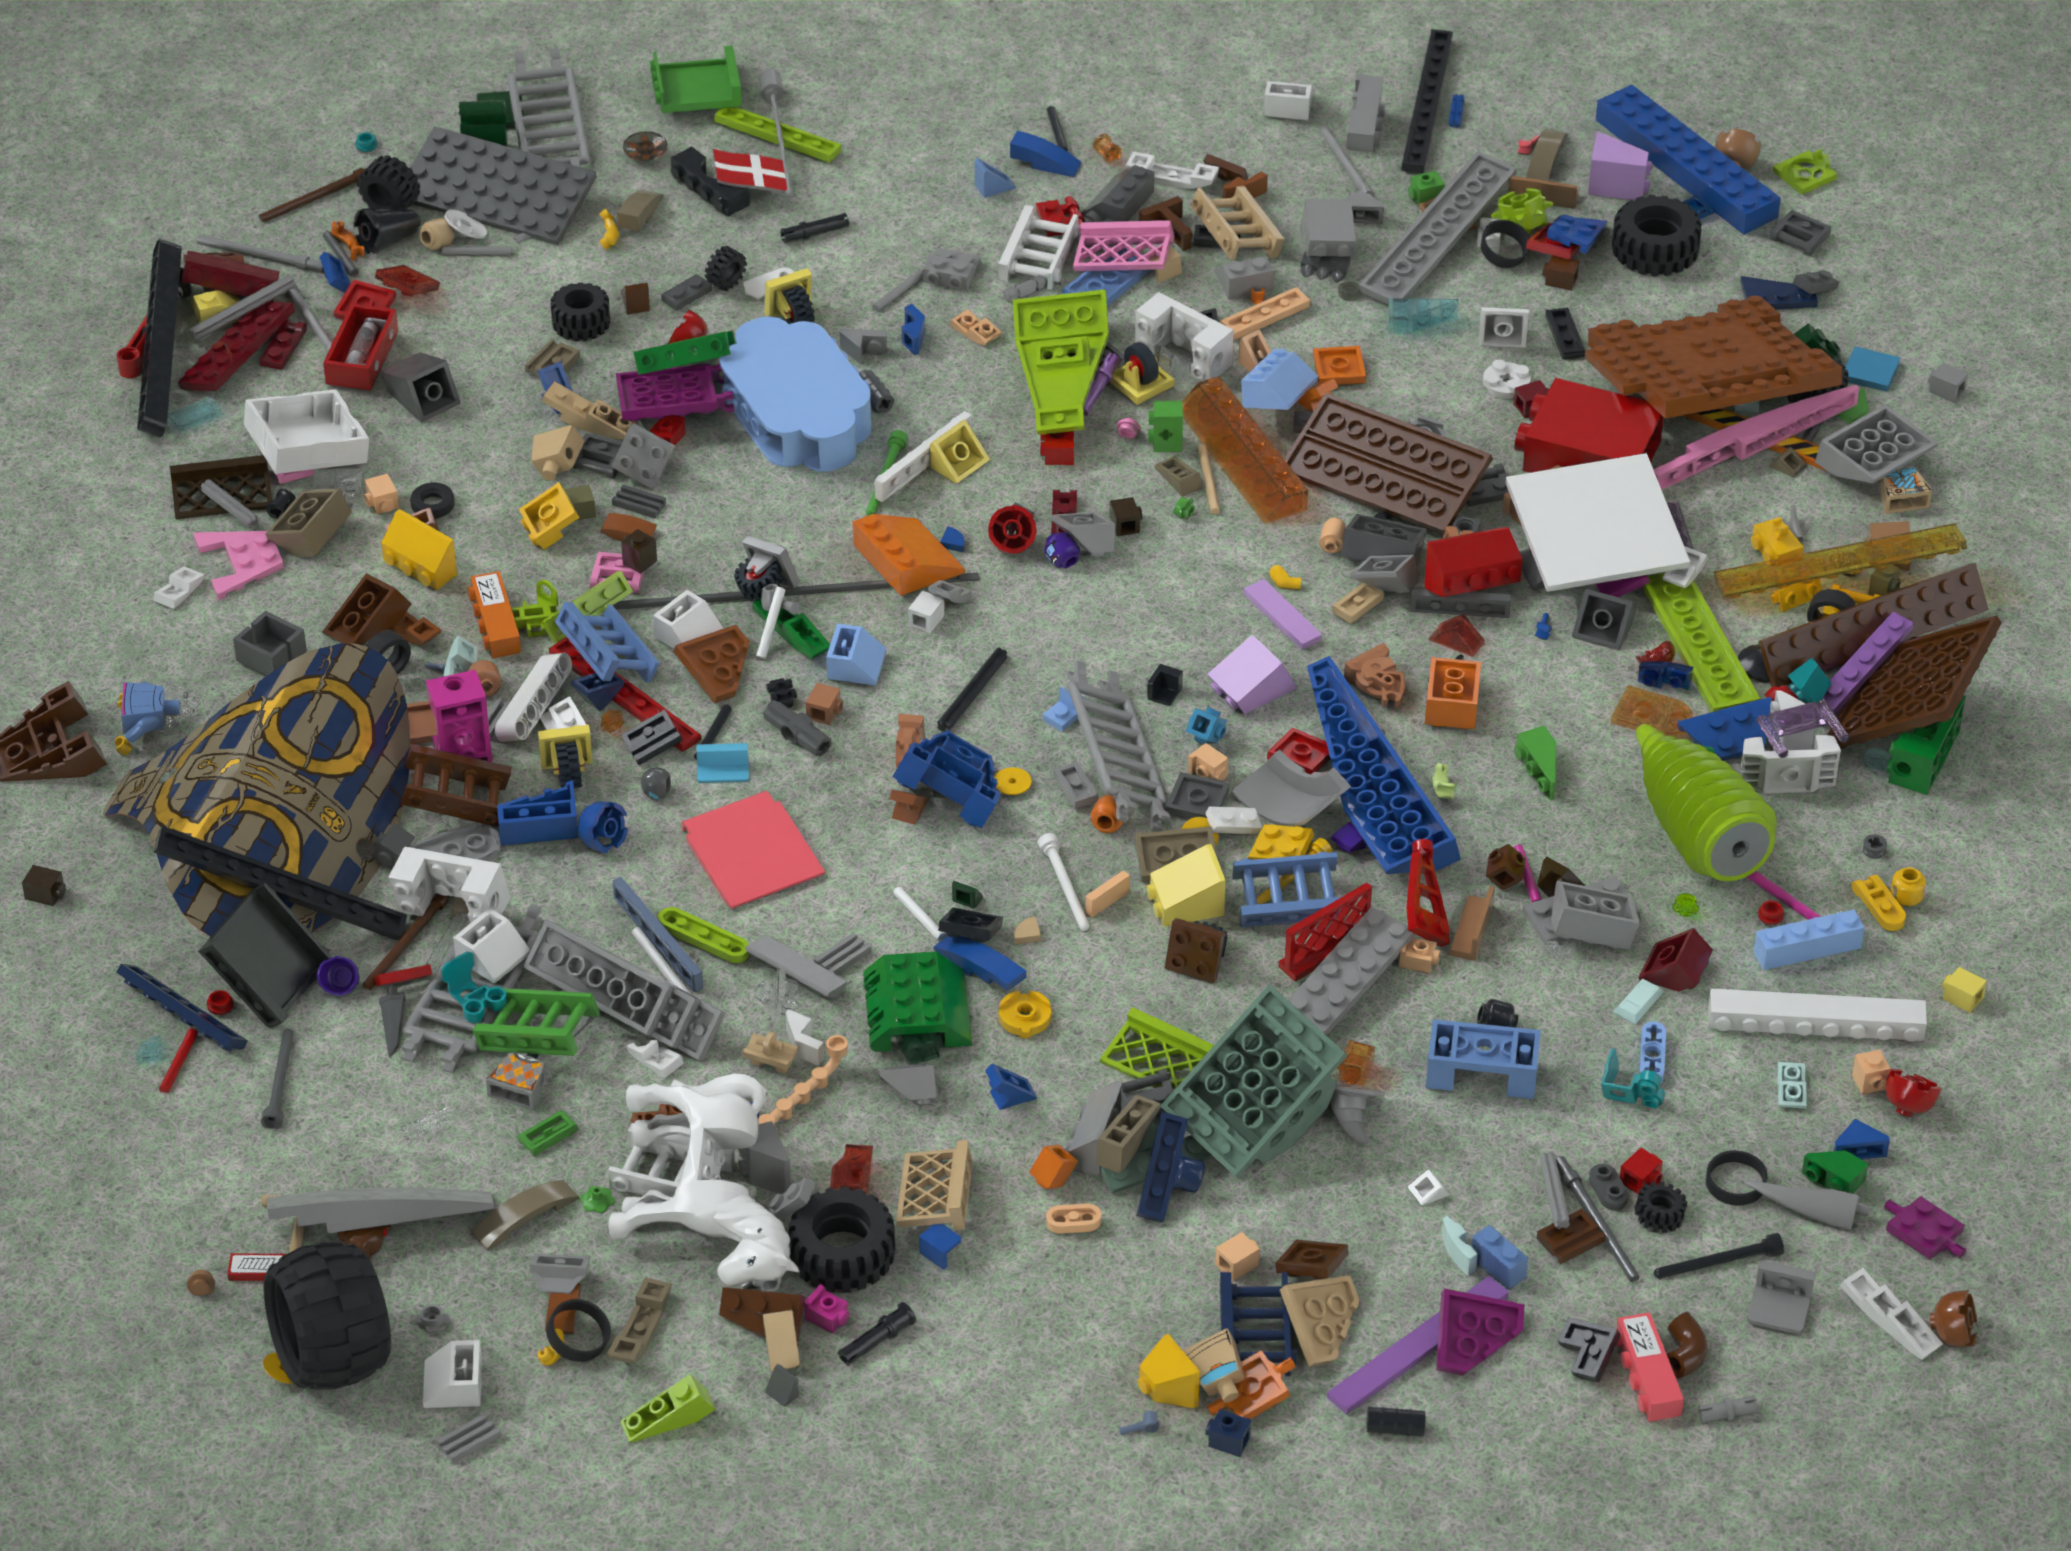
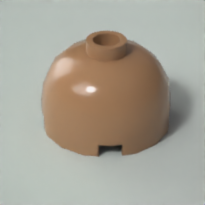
M1730 129V133L1723 134L1724 131L1720 132L1716 139L1715 148L1744 170L1751 168L1760 154V140L1757 142L1754 134L1741 129Z

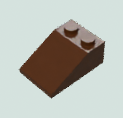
M366 573L322 633L340 643L363 645L377 633L388 630L396 625L412 603L396 588Z

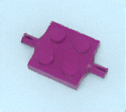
M1922 1196L1905 1207L1900 1206L1892 1199L1887 1200L1884 1209L1894 1214L1895 1217L1887 1222L1886 1231L1928 1259L1945 1250L1950 1251L1959 1259L1965 1255L1967 1249L1954 1241L1964 1231L1965 1225Z

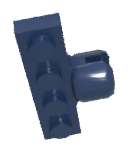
M1166 1112L1161 1113L1136 1216L1163 1223L1172 1189L1177 1188L1195 1193L1200 1188L1205 1173V1164L1203 1161L1185 1157L1181 1150L1188 1124L1187 1118Z

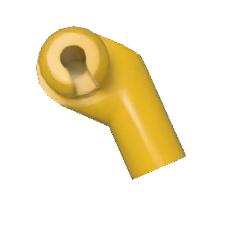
M1274 565L1271 567L1269 575L1277 587L1301 589L1302 578L1289 577L1282 566Z

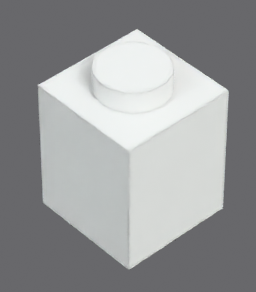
M922 591L908 608L909 626L931 633L945 616L944 598Z

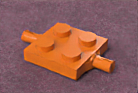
M1261 1350L1243 1360L1241 1365L1245 1378L1234 1384L1239 1396L1231 1402H1223L1221 1397L1206 1405L1211 1415L1213 1416L1219 1409L1222 1410L1227 1407L1236 1415L1252 1419L1290 1397L1289 1390L1283 1383L1282 1375L1296 1368L1291 1357L1275 1365L1267 1359Z

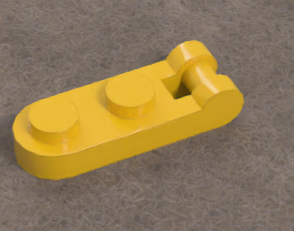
M1877 874L1869 876L1867 880L1862 881L1859 879L1851 883V888L1855 895L1860 897L1883 929L1898 931L1904 927L1905 911Z

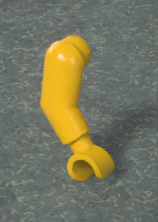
M605 208L599 215L603 218L607 231L604 234V238L600 239L599 242L603 248L608 250L616 244L620 233L613 220L615 216L610 214Z

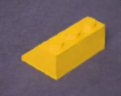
M397 510L381 542L383 560L388 565H394L401 569L405 575H411L420 580L424 586H430L438 590L457 575L454 540L403 510Z

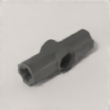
M775 700L771 701L763 712L764 719L781 730L785 740L789 739L792 741L791 744L799 743L815 756H822L832 745L831 738L814 727L811 718L803 712L797 715L784 704Z

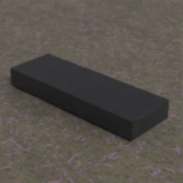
M1569 308L1545 310L1547 322L1562 360L1585 357V349Z

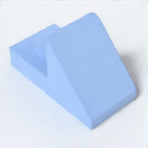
M1064 687L1059 688V702L1043 714V721L1062 732L1078 719L1069 690ZM1081 695L1082 699L1091 701V700H1089V699H1087L1086 697H1084V696Z

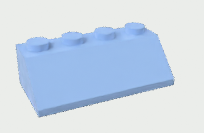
M1283 348L1273 349L1241 380L1243 408L1289 410L1318 381V375L1295 352H1286V349Z

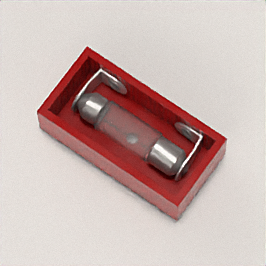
M350 304L323 362L327 385L372 390L399 331L396 309Z

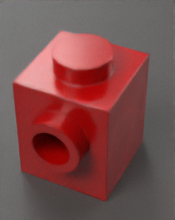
M1640 1147L1621 1165L1620 1179L1625 1187L1636 1194L1646 1184L1650 1187V1183L1655 1182L1658 1186L1663 1177V1161L1655 1154Z

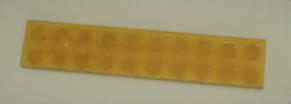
M1952 523L1713 571L1714 580L1723 598H1738L1745 593L1752 592L1758 594L1770 588L1782 589L1795 583L1808 584L1812 583L1814 579H1833L1838 577L1839 574H1858L1864 569H1883L1889 564H1908L1914 559H1932L1936 555L1944 553L1949 555L1957 554L1960 550L1967 549V544L1957 525Z

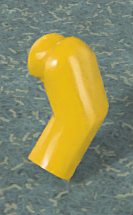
M555 1329L558 1337L564 1342L563 1331ZM551 1346L544 1347L545 1351L540 1349L537 1353L540 1362L546 1366L555 1364L562 1357Z

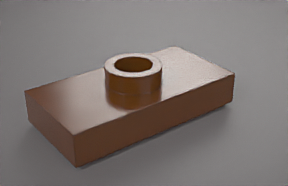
M1206 154L1203 159L1205 165L1219 167L1217 177L1223 181H1232L1237 177L1245 181L1249 179L1246 169L1210 154Z

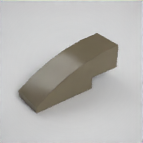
M638 190L632 193L617 212L618 227L640 231L644 223L648 224L663 198V194L646 190Z

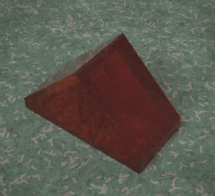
M1465 614L1440 623L1429 637V640L1471 657H1474L1485 643L1483 637Z

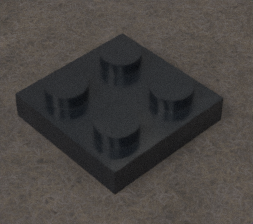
M953 907L939 921L938 931L946 932V935L949 937L967 936L971 937V940L975 942H986L1002 927L1003 917Z

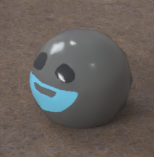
M655 767L648 769L643 774L641 789L647 797L661 799L669 794L671 777L667 770Z

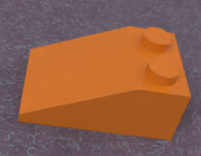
M1431 657L1424 724L1435 727L1447 726L1459 729H1475L1481 662Z

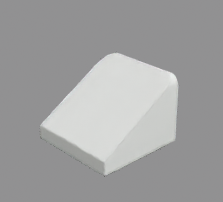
M1427 1170L1408 1186L1422 1206L1450 1195L1430 1170Z

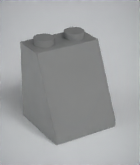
M1305 199L1300 234L1307 256L1353 257L1356 238L1351 200Z

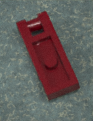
M287 319L280 326L262 355L260 365L283 370L304 336L307 324L300 321L293 323L290 319Z
M1053 490L1052 515L1077 513V490H1070V492ZM1052 521L1051 534L1064 532Z

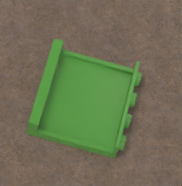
M733 45L724 46L725 58L659 64L657 52H653L654 60H650V72L652 74L656 105L661 106L662 113L742 106L741 85Z

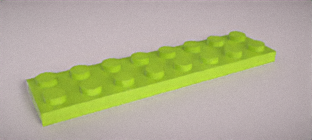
M1665 573L1648 576L1650 583L1642 586V589L1710 712L1760 700L1757 691L1695 581L1693 580L1688 587L1683 588L1664 581L1663 576Z

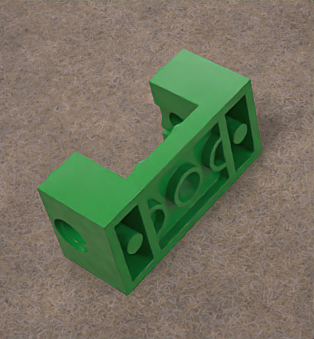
M1966 695L1962 696L1963 698L1956 707L1953 717L1948 721L1932 723L1924 728H1914L1913 735L1904 732L1901 733L1898 740H1893L1889 750L1892 758H1890L1886 773H1889L1888 783L1925 795L1929 793L1960 733Z

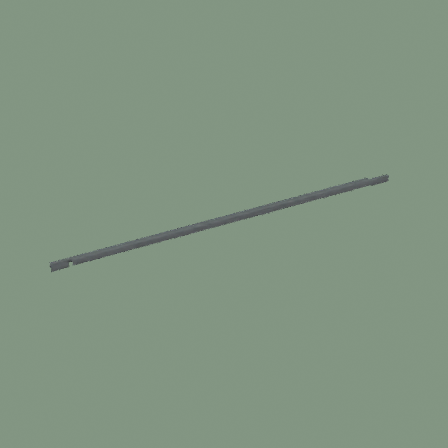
M978 572L964 573L958 575L959 580H956L955 576L944 581L948 583L978 581L979 576ZM886 580L821 584L795 588L787 587L784 588L786 590L784 595L793 596L891 588L892 586ZM740 591L697 595L706 602L748 599ZM678 596L624 600L617 602L613 607L616 610L666 606Z

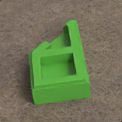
M1861 388L1859 390L1856 406L1836 416L1851 424L1867 415L1868 404L1865 389Z

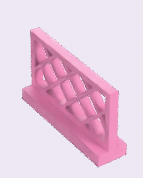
M1171 220L1081 223L1079 228L1081 236L1073 268L1074 271L1164 269L1170 244L1174 242ZM1152 244H1161V245H1159V246H1157V247H1154ZM1107 245H1116V246L1110 248V247H1108ZM1124 248L1128 250V252L1121 256L1117 254V252ZM1145 248L1151 250L1143 256L1139 253ZM1100 249L1106 251L1098 257L1094 254ZM1156 255L1160 258L1159 261H1149V259ZM1111 256L1115 259L1111 262H1104V260ZM1132 256H1135L1136 258H1138V259H1136V260L1133 261V262H1127V261H1126L1127 259L1131 258ZM1087 257L1093 259L1088 263H1081Z

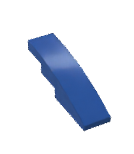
M947 936L933 946V950L963 968L967 975L972 976L975 974L987 984L994 981L1006 991H1009L1023 981L1027 975V970L1008 957L964 936L957 938Z

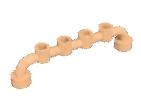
M841 1035L829 1037L826 1041V1052L830 1056L827 1064L813 1069L812 1077L805 1083L796 1084L793 1094L788 1098L779 1099L776 1102V1108L770 1114H763L758 1118L759 1124L772 1121L775 1127V1123L779 1119H790L793 1115L792 1108L796 1104L808 1103L811 1099L810 1092L815 1088H825L828 1085V1076L836 1070L842 1057L848 1052L847 1039Z

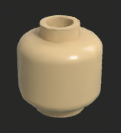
M444 218L425 222L420 231L421 242L431 250H438L442 246H449L454 240V228Z

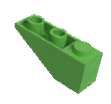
M1545 725L1518 733L1517 742L1514 746L1516 757L1519 760H1523L1528 774L1534 776L1537 780L1539 790L1542 793L1545 792L1548 798L1553 800L1556 780L1555 739Z

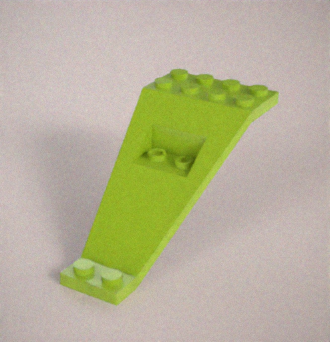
M1106 290L1014 299L1015 343L1035 408L1037 435L1085 430L1084 405L1109 338ZM1070 353H1076L1073 357L1068 356ZM1046 356H1053L1051 359H1045Z

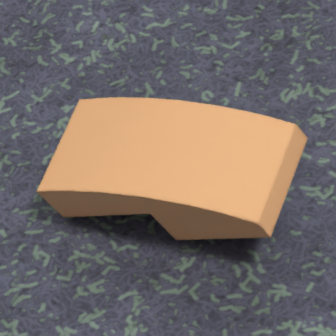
M968 309L953 318L950 323L953 329L984 346L1002 333L986 317L980 320Z

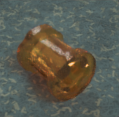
M1101 134L1094 140V150L1101 152L1103 159L1107 163L1117 160L1121 156V147L1113 144L1108 134Z

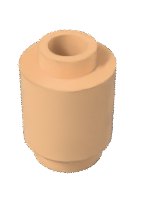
M1330 518L1323 524L1319 545L1322 550L1328 553H1338L1342 550L1346 526L1341 519Z

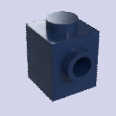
M1219 1409L1215 1419H1210L1206 1427L1205 1434L1209 1436L1208 1447L1241 1457L1251 1437L1252 1420Z

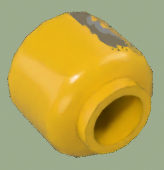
M1902 868L1893 875L1890 892L1900 905L1914 906L1919 904L1924 898L1925 876L1915 868Z

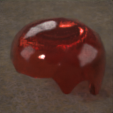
M1667 640L1653 650L1647 649L1645 655L1641 657L1639 655L1636 656V660L1647 672H1660L1665 670L1673 661L1676 654L1675 647L1671 641Z

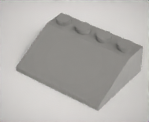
M1884 404L1821 440L1815 463L1833 476L1873 484L1936 448L1938 442Z

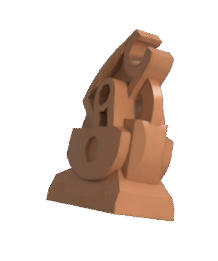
M1381 643L1345 663L1344 678L1349 684H1356L1364 693L1375 698H1381V705L1383 707H1387L1388 700H1393L1395 702L1394 707L1399 708L1406 690V682L1403 672L1396 671V664L1389 657L1390 650L1386 644Z
M898 714L899 730L896 738V768L899 766L911 743L916 742L920 744L922 739L926 738L924 716Z

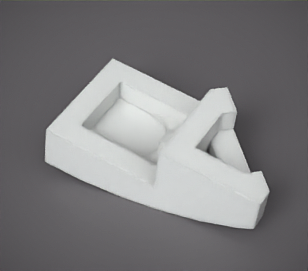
M1485 217L1480 219V227L1477 228V247H1481L1485 227L1489 223L1500 219ZM1494 233L1485 238L1489 247L1500 248L1501 233Z

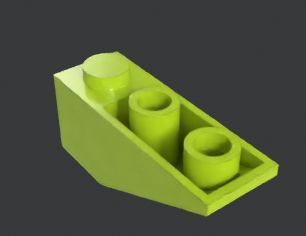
M689 1374L620 1422L628 1441L631 1443L694 1424L716 1410L707 1388Z

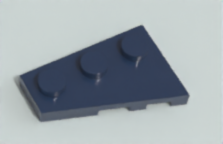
M1745 276L1740 277V284L1745 299H1748L1750 296H1761L1775 310L1814 308L1818 306L1816 293L1809 294L1793 283Z

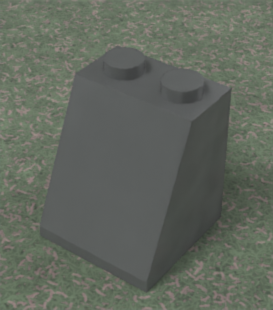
M419 352L380 371L387 392L421 423L461 404L447 360Z

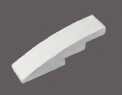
M1861 1268L1841 1283L1840 1287L1868 1317L1919 1359L1923 1360L1942 1347L1943 1343L1907 1301L1901 1304L1885 1284L1879 1287L1864 1268Z

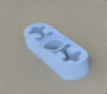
M1647 1022L1642 1027L1639 1074L1642 1071L1649 1070V1067H1655L1654 1072L1662 1077V1083L1665 1067L1666 1028L1659 1022ZM1651 1032L1656 1033V1041H1651ZM1654 1051L1660 1056L1652 1058L1647 1056L1646 1053Z

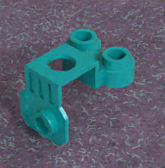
M467 951L444 964L441 969L442 981L448 984V993L463 1007L464 1018L470 1023H478L485 1016L486 1007L493 1011L502 1010L507 1004V995L502 987L495 986L489 988L487 985L479 988L472 981L471 970L475 965L474 954ZM473 990V992L464 996V999L461 997L463 991Z
M1612 1048L1609 1052L1601 1081L1604 1097L1636 1104L1639 1097L1642 1098L1644 1106L1654 1109L1662 1105L1666 1093L1660 1088L1662 1077L1656 1072L1645 1070L1641 1074L1634 1073L1630 1087L1613 1084L1619 1070V1060L1616 1049ZM1611 1090H1620L1624 1092L1626 1096L1615 1095L1614 1093H1612Z

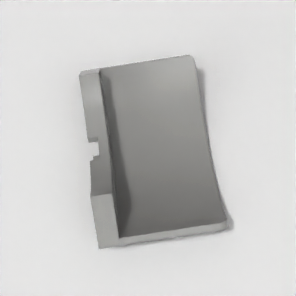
M1278 750L1264 765L1232 790V794L1245 807L1255 808L1257 814L1269 822L1281 826L1295 827L1310 821L1351 786L1335 768L1327 772L1307 774L1304 768L1290 760L1281 750Z

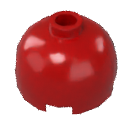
M688 310L682 317L685 319V322H682L679 327L675 328L668 344L708 335L706 322L698 314Z
M1018 505L1005 506L998 509L991 516L988 525V537L992 545L1000 552L1006 554H1019L1027 550L1034 542L1037 533L1033 515L1027 509Z
M1890 1069L1885 1090L1890 1103L1897 1107V1113L1911 1117L1912 1113L1922 1114L1935 1106L1942 1087H1938L1936 1082L1915 1073L1914 1076L1901 1075L1903 1070Z

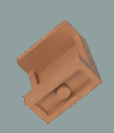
M429 701L407 704L410 745L432 742V736L437 735Z

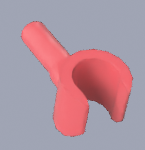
M1536 135L1529 141L1519 140L1518 145L1520 147L1517 153L1529 155L1532 146L1537 143L1540 136Z

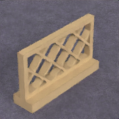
M968 1140L957 1141L956 1149L905 1153L896 1217L897 1228L952 1223L954 1230L965 1229L973 1163ZM952 1159L944 1165L939 1163L942 1160ZM913 1162H924L917 1168L911 1165ZM931 1167L937 1169L931 1174L925 1173ZM944 1174L947 1175V1176H949L947 1179H945V1180L942 1181V1182L939 1181V1180H937L938 1178H940V1177L943 1176ZM916 1177H919V1178L922 1179V1180H920L919 1182H917L916 1184H913V1183L910 1182V1181H912L913 1179H915ZM929 1184L935 1186L927 1192L923 1190ZM942 1191L947 1193L940 1199L935 1197ZM914 1194H917V1195L920 1196V1197H918L917 1199H915V1200H913V1201H910V1200L908 1199L909 1197H911V1196L914 1195ZM927 1201L932 1203L925 1209L921 1207ZM940 1208L946 1211L943 1214H933ZM912 1211L917 1213L914 1216L904 1217Z

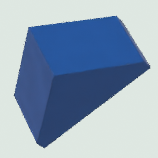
M1854 1119L1835 1141L1834 1151L1846 1150L1861 1160L1887 1157L1890 1139L1888 1135Z

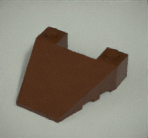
M69 681L43 695L40 698L42 702L32 711L30 709L26 710L22 714L24 718L14 727L10 725L0 733V781L85 777L107 765L101 747L87 730L70 738L67 727L87 716L88 712L82 697Z

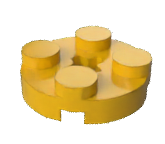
M1020 990L1011 992L1001 1000L999 1005L998 1020L1001 1026L1006 1031L1021 1038H1030L1032 1035L1044 1031L1052 1019L1050 1001L1043 994L1029 990V994H1020ZM1022 1011V1012L1026 1013V1012L1029 1011L1030 1014H1028V1015H1022V1014H1020V1012Z

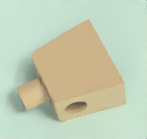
M573 425L534 435L532 463L545 480L552 481L557 473L573 468L585 440Z

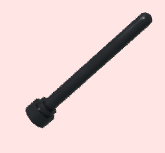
M1779 1233L1769 1234L1760 1243L1656 1268L1654 1276L1661 1279L1763 1253L1765 1255L1771 1254L1774 1257L1784 1254V1244Z

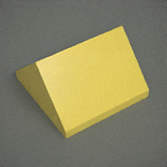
M965 419L930 443V468L956 484L990 460Z

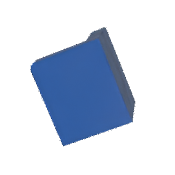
M933 1224L919 1236V1253L944 1270L947 1268V1254L961 1243V1236L944 1224Z

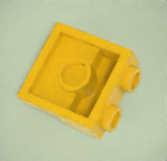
M559 482L519 509L523 516V519L520 520L527 532H531L528 537L535 547L540 545L543 550L563 538L561 530L580 518L565 489Z

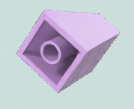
M1597 132L1591 159L1588 195L1635 200L1637 197L1644 196V193H1649L1650 180H1646V175L1650 176L1652 162H1648L1649 152Z
M1253 635L1208 673L1209 678L1213 682L1210 685L1213 691L1218 696L1224 694L1227 697L1225 699L1226 703L1234 711L1238 708L1243 714L1297 689L1283 663Z

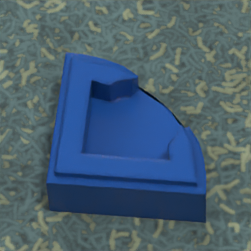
M947 526L940 543L946 549L964 552V536L957 529Z

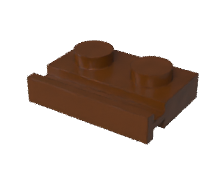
M1583 1209L1568 1215L1570 1225L1567 1228L1557 1229L1554 1223L1537 1231L1536 1239L1552 1256L1558 1258L1559 1264L1605 1242L1606 1234L1599 1231L1598 1225Z

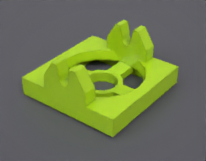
M1821 148L1814 153L1807 150L1773 166V172L1801 195L1836 180L1838 175L1837 172L1830 168L1829 156L1827 153L1822 155ZM1799 163H1811L1814 166L1802 168ZM1802 171L1809 172L1811 176L1802 177L1799 175V173ZM1822 171V176L1816 179L1814 174Z

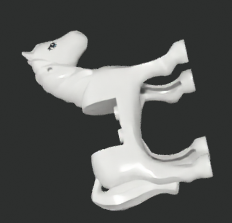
M730 1074L715 1078L700 1086H690L675 1079L671 1086L657 1083L649 1086L629 1085L626 1093L629 1111H641L651 1104H668L683 1112L668 1116L658 1114L652 1120H636L632 1131L633 1142L636 1147H649L655 1140L669 1135L690 1137V1143L674 1196L670 1197L657 1190H649L642 1197H625L622 1212H614L609 1218V1234L612 1240L626 1238L637 1227L645 1224L665 1221L679 1222L695 1232L713 1238H731L739 1242L735 1250L720 1262L717 1269L719 1278L729 1287H736L756 1280H778L786 1271L799 1272L798 1267L789 1259L790 1238L784 1229L783 1223L762 1205L755 1202L750 1197V1192L746 1187L735 1182L721 1180L720 1168L724 1164L725 1159L724 1149L749 1148L754 1146L757 1141L759 1126L757 1114L768 1098L767 1089L759 1081L746 1074Z

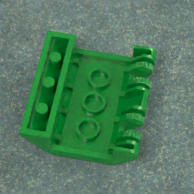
M937 951L883 955L864 970V988L867 991L865 995L868 1027H870L869 1042L872 1051H892L891 1035L944 1032L945 1047L972 1046L963 968Z

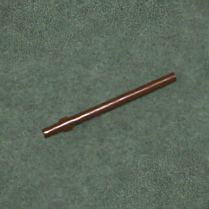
M361 167L354 170L353 174L263 212L259 214V219L264 223L358 182V177L365 169Z
M434 894L424 915L417 918L362 983L364 988L371 990L375 986L374 976L386 973L435 913L447 905L449 895Z

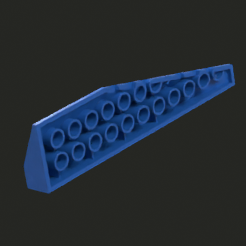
M1327 656L1308 665L1307 668L1332 766L1351 786L1340 795L1344 812L1386 874L1410 873L1411 853H1413L1412 843L1420 839H1428L1433 842L1434 854L1432 861L1435 871L1461 860L1456 838L1331 657Z

